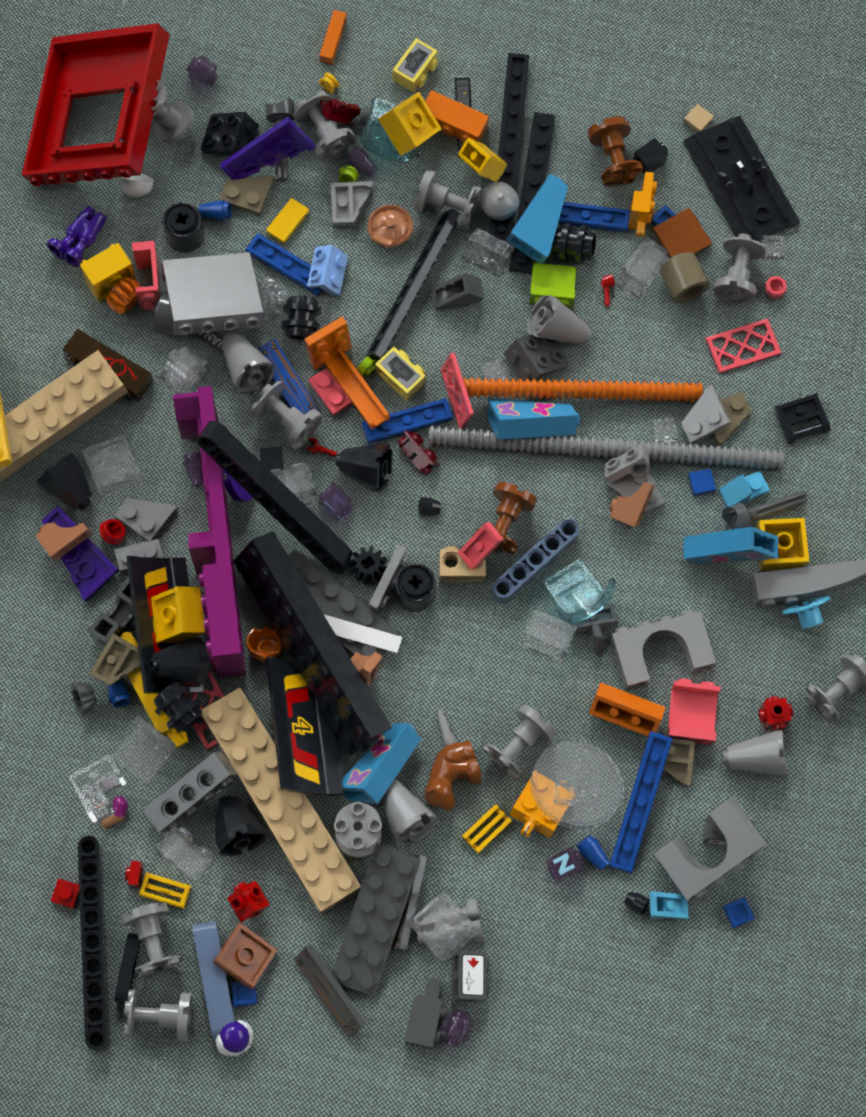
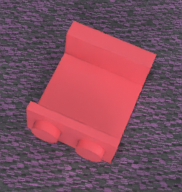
M154 241L132 243V249L137 269L152 268L153 286L136 288V294L140 309L151 311L155 309L156 302L162 295L159 258Z
M689 679L674 681L671 689L667 736L673 739L695 741L697 744L713 745L716 741L714 729L717 697L721 687L715 686L713 682L696 684L692 683V680Z

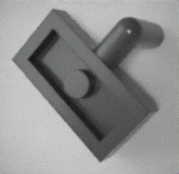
M613 604L568 612L573 634L592 631L594 636V653L602 654L603 634L601 630L618 627V619Z

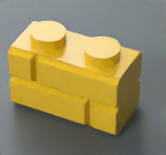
M471 138L466 139L458 153V157L480 176L494 182L500 179L507 167V163L485 144Z

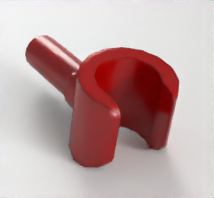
M612 274L604 276L601 280V287L604 291V306H610L609 288L615 286Z
M315 438L308 439L311 444H315L313 448L305 446L310 454L320 452L336 457V451L320 446Z

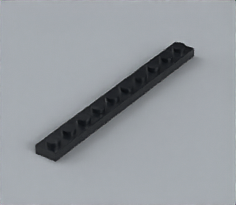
M508 53L498 156L507 163V167L498 181L507 183L516 191L529 55ZM514 215L502 221L491 218L488 251L510 253L511 244L505 240L512 231Z

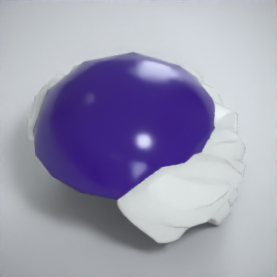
M242 1020L226 1024L215 1040L218 1051L224 1056L230 1057L243 1055L253 1043L252 1027Z

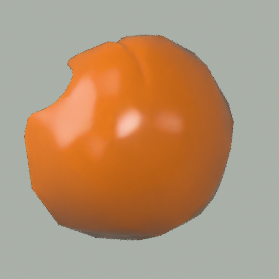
M268 627L260 630L254 628L246 637L247 649L250 655L257 661L266 662L265 658L267 657L277 658L282 651L280 638L274 630Z

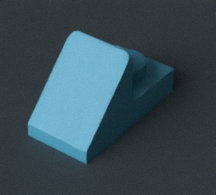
M760 471L746 477L741 474L719 489L727 507L738 503H746L770 491Z
M650 892L651 920L662 918L689 919L688 900L685 899L683 894Z

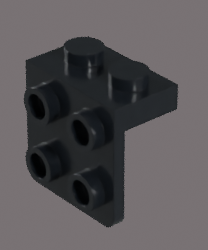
M246 112L212 114L200 150L203 153L229 152L233 155L255 140L259 124Z

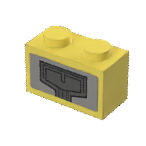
M416 38L394 67L393 81L414 93L418 87L421 88L424 85L427 74L430 71L433 72L437 67V50Z
M393 347L375 364V372L408 401L425 384V371L419 365L411 363L409 356L403 350L398 351Z

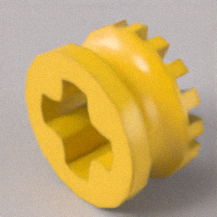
M326 72L323 75L324 78H320L318 82L322 88L324 87V90L326 89V92L333 94L334 88H338L340 84L332 74Z

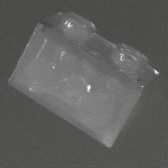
M477 228L467 241L462 259L500 278L515 247Z

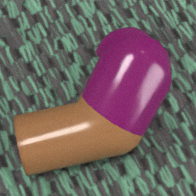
M115 797L112 801L111 814L100 819L104 829L124 820L128 809V804L124 797Z

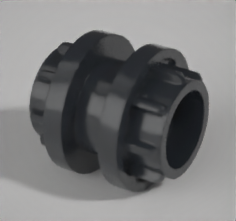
M566 223L563 228L556 229L552 243V253L554 256L560 257L561 262H568L569 256L575 257L577 264H584L585 260L593 259L596 249V233L589 231L588 226L581 225L579 231H573L572 224Z
M291 296L287 299V304L283 305L282 311L288 314V320L282 321L281 328L285 330V335L288 338L304 340L320 330V324L314 322L315 316L321 315V307L318 306V301L315 298Z
M177 682L169 685L154 699V703L157 706L155 713L159 717L166 714L170 719L166 726L170 730L175 728L178 733H183L203 716L200 709L202 703L199 699L191 701L187 697L191 691L187 685L182 687Z

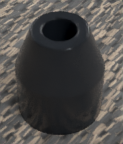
M420 497L418 505L419 515L431 516L440 513L441 502L433 498Z
M629 892L624 900L628 908L640 916L643 915L650 902L649 898L634 892Z

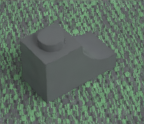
M463 273L431 288L434 309L437 310L453 306H469L484 299L481 278L467 273Z

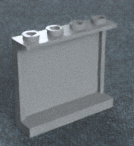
M250 252L162 260L163 282L166 283L174 324V335L262 327L263 309Z

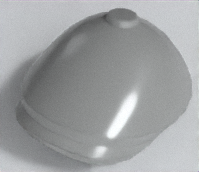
M504 182L490 183L485 187L481 196L483 211L494 220L502 221L509 219L514 215L519 206V197L516 191Z

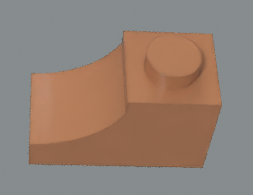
M643 482L640 489L633 495L614 498L609 508V511L612 512L610 517L630 526L638 527L655 485Z
M52 522L43 525L35 536L49 556L57 561L93 533L84 523L70 528H63Z
M356 652L350 659L368 687L376 677L383 656L377 652H374L371 656L360 655Z

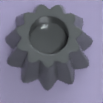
M74 682L70 685V692L73 696L72 700L79 713L84 715L96 705V695L89 683Z

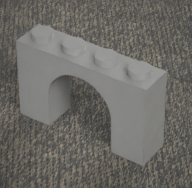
M688 610L680 613V616L675 618L664 616L658 619L659 622L650 624L649 621L637 624L636 628L628 629V627H621L616 629L615 633H612L610 640L625 691L648 685L650 678L643 658V646L648 640L656 636H668L681 644L691 674L714 668L716 660L700 611L693 612V610Z
M735 798L725 801L709 813L727 841V854L719 866L707 867L698 863L679 837L671 840L654 853L686 900L693 897L698 900L708 893L706 890L708 886L713 884L716 887L725 881V874L730 871L734 874L745 866L742 862L750 858L753 861L763 854L761 849L767 844Z

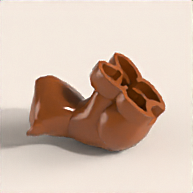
M470 740L448 744L436 755L431 768L430 778L424 791L425 802L429 805L447 811L451 810L455 805L451 783L457 779H467L471 784L482 783L481 771Z

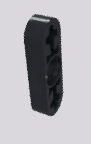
M128 933L115 993V1002L125 1004L128 1001V993L132 988L134 969L136 968L141 943L138 935L134 933Z

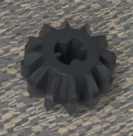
M370 546L369 552H366L365 548L361 547V554L354 552V559L349 560V565L352 566L350 574H356L354 577L355 581L363 578V585H366L368 580H371L372 584H376L375 577L378 579L382 578V572H385L387 568L384 565L387 559L386 557H381V550L374 553V547ZM367 562L372 563V566H370L369 569L365 568Z

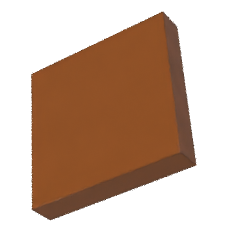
M690 207L652 229L669 258L685 252L697 254L712 245L711 240Z
M239 922L212 963L249 990H252L276 954L277 949Z

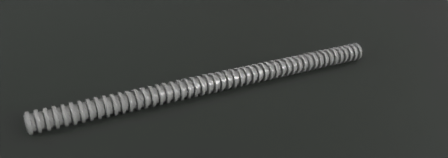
M431 426L429 428L428 443L430 446L436 444V446L443 444L444 447L450 445V447L457 445L458 448L464 446V448L471 446L472 449L478 447V449L485 447L486 450L492 448V450L499 448L500 451L502 449H506V451L513 449L514 452L516 450H520V452L527 450L528 453L530 451H534V453L541 451L542 454L546 451L548 454L555 452L557 455L560 452L562 455L569 453L572 456V453H574L576 456L583 454L586 457V454H588L590 457L596 455L600 458V455H602L604 458H607V456L614 458V456L619 457L631 448H636L643 444L647 449L649 459H652V461H656V459H659V462H663V460L670 462V460H673V463H677V461L684 463V461H687V464H691V462L698 464V462H701V465L705 463L712 465V463H715V466L719 464L726 466V464H729V467L733 465L740 467L742 465L743 468L747 466L753 468L756 466L757 469L761 467L767 469L770 467L771 470L775 468L781 470L784 465V453L782 450H779V452H776V450L769 452L768 449H765V451H762V449L755 451L754 448H751V450H748V448L741 450L740 447L734 449V447L727 449L726 446L720 448V446L713 448L712 445L706 447V445L699 447L698 444L694 447L692 444L685 446L683 443L680 446L678 443L671 445L669 442L666 445L664 442L657 444L655 441L652 444L650 441L643 443L640 440L638 443L636 440L629 442L626 439L624 442L622 439L615 441L613 438L610 441L608 438L601 440L599 437L598 440L594 439V437H591V439L587 437L581 439L580 436H577V438L573 436L567 438L566 435L563 437L549 436L498 440L494 431L490 432V430H486V432H483V429L469 431V428H466V430H462V428L455 430V427H452V429H448V427L441 429V426H438V428Z

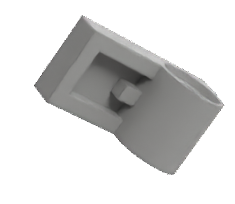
M643 444L636 448H631L625 454L612 458L605 464V478L609 483L629 473L635 478H644L650 472L649 454Z

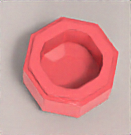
M780 276L770 277L764 286L766 295L772 299L781 298L787 290L786 281Z

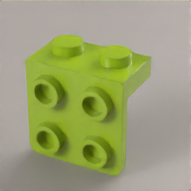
M535 263L532 269L529 304L535 305L542 296L552 295L567 308L573 309L576 268L572 266L540 265Z

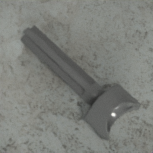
M287 98L275 104H268L266 102V119L274 123V126L286 117H289L292 121L294 120L295 102L292 99ZM288 157L278 161L279 164L275 165L276 181L285 182L288 179Z
M799 491L746 509L742 503H738L722 510V519L732 529L751 527L752 521L806 503L808 499L806 498L805 491Z

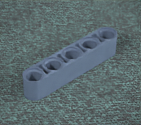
M565 519L495 581L492 590L493 599L503 604L518 594L577 540L579 533L578 523L573 519ZM570 528L574 531V534L568 536L563 533V529ZM548 543H555L558 549L550 550L546 545ZM537 557L542 563L533 565L530 559ZM521 572L525 575V578L517 580L513 574ZM505 587L509 592L506 595H501L497 592V588Z
M216 920L192 925L214 1042L226 1024L235 1022L227 974L212 963L222 948Z

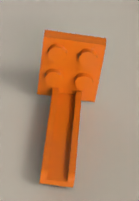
M343 316L304 339L311 366L314 370L323 365L326 366L371 430L390 419L387 410L344 353L351 349L352 345L348 325Z

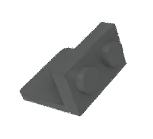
M532 335L516 338L503 353L522 381H525V379H529V381L536 379V381H539L543 375L565 369L568 366V361L554 340L538 338Z

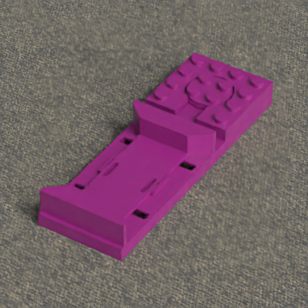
M211 386L198 387V392L173 395L176 421L181 439L199 437L209 421L219 422ZM200 447L209 531L188 534V547L196 575L199 574L200 587H205V596H201L204 615L206 616L204 618V628L208 639L206 641L207 655H209L213 672H217L219 679L246 675L233 562L227 494L224 485L225 475L223 474V468Z

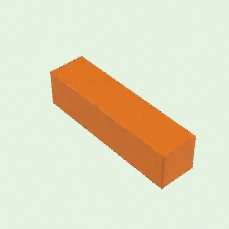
M337 10L333 11L319 55L320 62L333 65L347 21V13Z

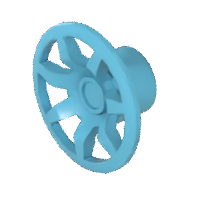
M822 596L803 601V606L797 604L784 609L782 614L797 613L802 629L819 625L824 622L819 605L829 601L830 597Z

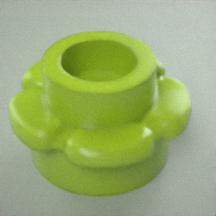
M346 166L339 169L340 174L338 178L341 183L356 182L359 179V173L354 167Z
M367 356L356 369L360 372L361 376L364 374L369 376L375 369L374 363L376 360H372Z

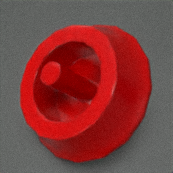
M110 519L100 524L99 534L105 542L117 545L124 541L126 531L120 521Z

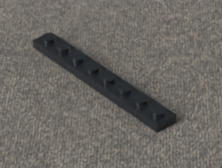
M534 112L517 222L545 182L555 115ZM513 246L509 271L531 274L533 259Z
M455 209L442 213L365 357L369 356L372 360H379L389 351L388 346L391 340H394L399 333L398 327L407 318L410 305L419 296L418 290L427 281L430 268L437 263L439 251L446 246L449 233L457 226L458 221L456 220L460 213Z

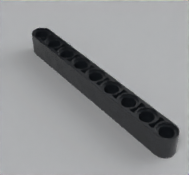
M209 421L198 437V445L329 571L335 574H342L353 555L352 550L221 423Z
M87 835L78 842L85 1042L88 1048L95 1052H101L109 1046L110 1042L102 847L95 837ZM90 842L95 843L96 847L92 853L84 852L86 844ZM89 866H95L97 869L92 877L85 876V870ZM89 890H97L96 899L92 901L86 900V894ZM92 913H97L99 916L98 921L93 925L87 924V917ZM98 937L100 941L98 947L90 949L88 947L89 939ZM93 961H99L101 965L96 973L89 972V965ZM94 985L101 986V994L98 997L90 996V989ZM96 1009H100L103 1014L101 1020L93 1022L91 1020V1013ZM98 1033L102 1034L104 1038L103 1043L97 1047L93 1046L91 1042L92 1037Z

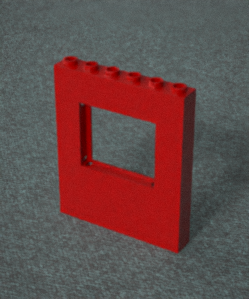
M155 23L52 37L21 175L31 185L40 187L44 184L58 185L65 182L77 183V181L92 182L96 179L112 180L117 177L130 178L131 176L141 175L154 113L152 108L156 104L154 98H157L158 94L156 91L158 86L157 80H161L170 36L160 24ZM124 93L114 142L63 147L74 98Z

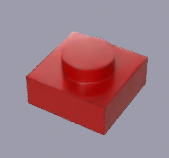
M131 861V866L126 868L125 881H128L130 888L140 889L143 864L140 861Z
M58 878L50 901L74 909L79 896V884Z

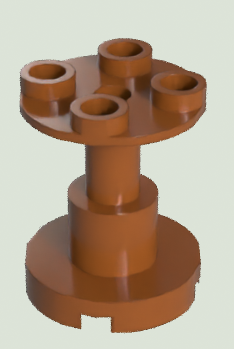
M622 116L603 119L604 124L597 126V123H595L587 131L590 143L595 146H602L605 155L610 156L613 164L603 171L601 180L604 186H611L621 182L623 184H630L636 180L635 176L643 170V165L636 160L625 161L622 151L625 149L623 138L631 132L629 121H626L625 117Z
M498 482L492 493L500 501L496 511L499 518L494 528L504 539L493 551H497L499 548L509 554H515L518 545L514 540L506 536L511 522L517 521L521 510H534L537 498L526 489L524 493L518 491L517 485L508 482Z

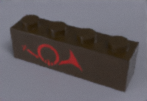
M79 329L75 331L62 349L65 360L72 366H76L99 350L127 389L128 393L123 396L128 400L133 398L139 402L153 382L151 372Z

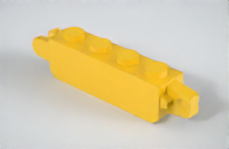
M129 631L123 632L120 638L138 647L133 635ZM141 667L127 674L159 736H168L176 748L189 743L186 731L178 733L175 728L170 730L166 726L170 720L167 715L164 714L159 717L155 713L157 706L154 703V699L159 694L144 693Z

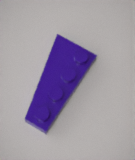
M286 117L220 163V166L232 180L243 179L260 172V168L275 166L282 159L290 157V159L299 156V152L307 149L311 151L316 149L315 143L289 117Z
M58 505L41 521L43 525L55 522L63 528L77 526ZM89 538L61 557L85 602L119 572L115 565Z

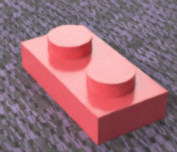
M327 368L308 379L309 384L333 417L352 405V402Z
M487 522L457 553L472 570L477 568L504 539L494 526Z

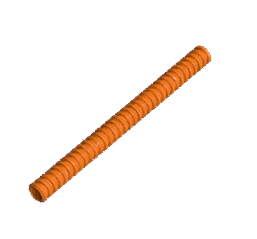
M463 377L467 394L470 398H473V396L480 398V396L487 398V396H490V398H494V396H497V398H501V396L508 398V396H511L514 399L515 396H518V399L525 397V399L532 397V399L536 397L539 399L543 397L546 399L550 397L556 399L559 397L560 400H563L566 397L567 400H570L571 397L574 400H577V398H580V400H584V398H587V400H591V398H594V400H598V398L605 400L607 398L611 401L614 398L615 401H618L620 398L622 401L626 399L632 401V399H635V401H639V399H642V401H646V399L653 401L655 399L659 402L662 399L663 402H666L669 399L670 402L674 400L677 402L681 400L683 402H687V400L694 402V400L698 401L703 394L701 382H698L697 385L694 382L690 384L687 382L683 384L681 382L676 384L674 382H670V384L663 382L661 384L658 381L656 384L653 381H650L649 384L646 381L642 383L639 381L635 383L632 381L628 383L626 381H622V383L615 381V383H612L610 380L608 383H605L604 380L601 383L598 380L591 382V380L587 382L584 380L580 382L577 380L573 382L567 380L564 382L562 379L559 382L553 379V382H551L549 379H546V381H543V379H539V381H536V379H532V381H529V379H525V381L518 379V381H515L512 378L511 381H508V378L501 380V378L494 380V378L487 380V378L483 380L477 378V380L470 378V380H467L466 377Z

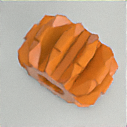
M124 277L122 280H119L112 290L109 291L106 298L107 304L114 312L125 314L138 302L136 288L141 287L140 284L131 277Z

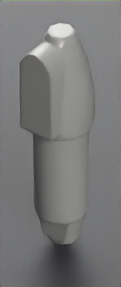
M439 709L437 720L444 745L456 743L454 733L450 732L447 718L443 715L442 710Z

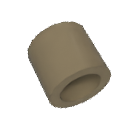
M692 252L677 254L668 259L660 268V275L676 303H684L695 299L710 286V282L697 257Z

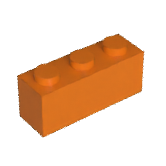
M431 90L425 102L442 128V133L459 138L463 143L468 138L480 142L488 128L489 116Z
M600 682L588 714L649 736L650 731L657 732L666 707Z

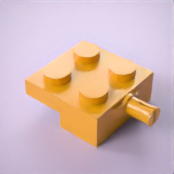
M645 172L641 191H634L630 207L628 229L636 230L637 237L645 236L646 224H651L654 212V195L657 182L653 181L654 173Z
M534 772L513 806L510 816L525 824L520 831L522 835L526 832L524 837H529L534 829L551 838L575 795Z

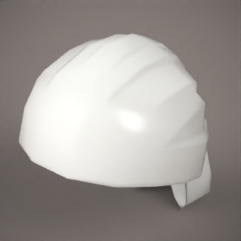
M143 173L138 176H131L130 178L121 177V188L123 193L132 198H142L150 193L154 181Z

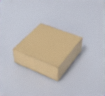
M696 104L684 118L683 122L696 132H700L710 124L714 116L699 104Z

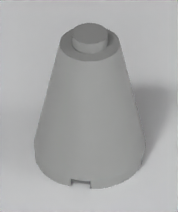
M542 296L532 308L531 314H534L532 321L528 320L527 324L530 335L576 345H582L590 338L589 325L554 296Z
M231 332L224 336L221 346L233 385L238 392L242 394L253 393L259 390L258 386L263 382L265 385L268 384L275 374L272 362L240 333Z
M776 730L727 746V751H723L724 764L729 765L731 770L781 777L787 776L783 730Z
M397 779L393 780L381 798L394 840L400 846L405 845L403 841L408 839L412 843L423 837L433 828L431 822L437 821L434 813Z

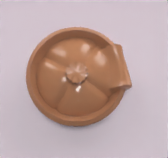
M384 205L374 210L367 224L371 241L388 249L406 242L413 231V220L410 214L404 208L397 205Z

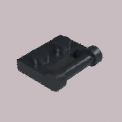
M817 393L778 405L774 409L788 445L795 443L798 439L819 432L826 433L831 431L829 421ZM818 418V424L794 432L791 426Z

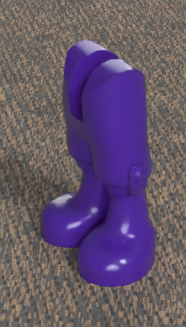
M87 206L74 222L68 226L66 230L67 236L63 240L49 239L46 244L48 249L61 260L65 258L69 265L79 267L83 261L82 253L85 248L90 247L95 242L97 235L106 222L107 216L101 212L95 214L96 210ZM78 240L76 246L71 248L72 244Z

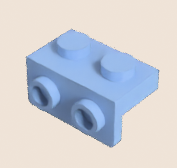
M333 245L316 247L307 286L309 288L320 287L332 296H340L348 255Z

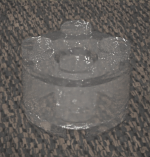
M184 345L179 351L174 349L169 353L166 358L168 360L167 364L157 372L156 377L175 394L191 393L192 391L189 388L194 384L197 386L200 384L209 370L207 366L209 363L189 346Z

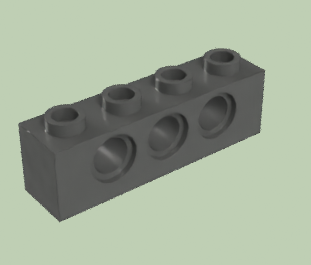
M213 752L143 810L159 832L168 831L171 833L180 827L181 820L195 815L198 812L197 807L202 803L207 804L216 797L215 793L221 788L224 790L233 784V778L238 773L223 752ZM209 773L213 776V783L211 785L207 783ZM191 788L195 790V798L193 800L189 796ZM174 802L178 807L176 814L171 809Z

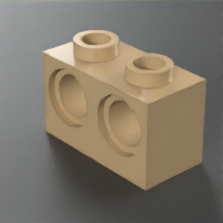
M449 546L440 549L439 582H485V559L477 568L471 570L457 553L459 551L457 547ZM447 560H454L457 565L450 568L445 565V562Z

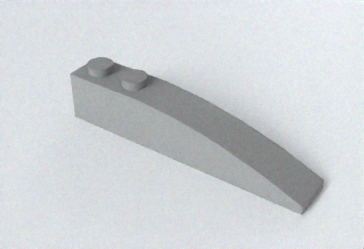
M866 559L754 573L751 578L755 606L772 607L779 602H784L786 605L795 604L798 600L844 588L866 578Z

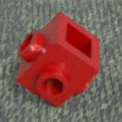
M778 696L766 698L765 702L762 703L758 710V717L760 723H763L765 730L773 729V731H779L787 728L786 726L792 720L791 717H793V709L790 703L787 704L786 697L779 699ZM775 709H778L779 715L774 712Z
M256 881L249 884L245 882L238 884L233 888L234 893L227 898L241 923L256 917L270 906Z

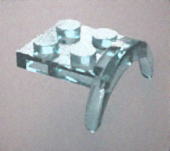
M377 96L372 98L366 128L361 133V143L364 148L379 157L395 161H405L419 157L421 154L419 150L409 151L400 156L378 120L379 117L397 105Z
M580 559L541 581L544 589L561 610L557 609L555 611L556 614L567 623L584 621L602 610L611 600L616 586V580L611 578L604 590Z

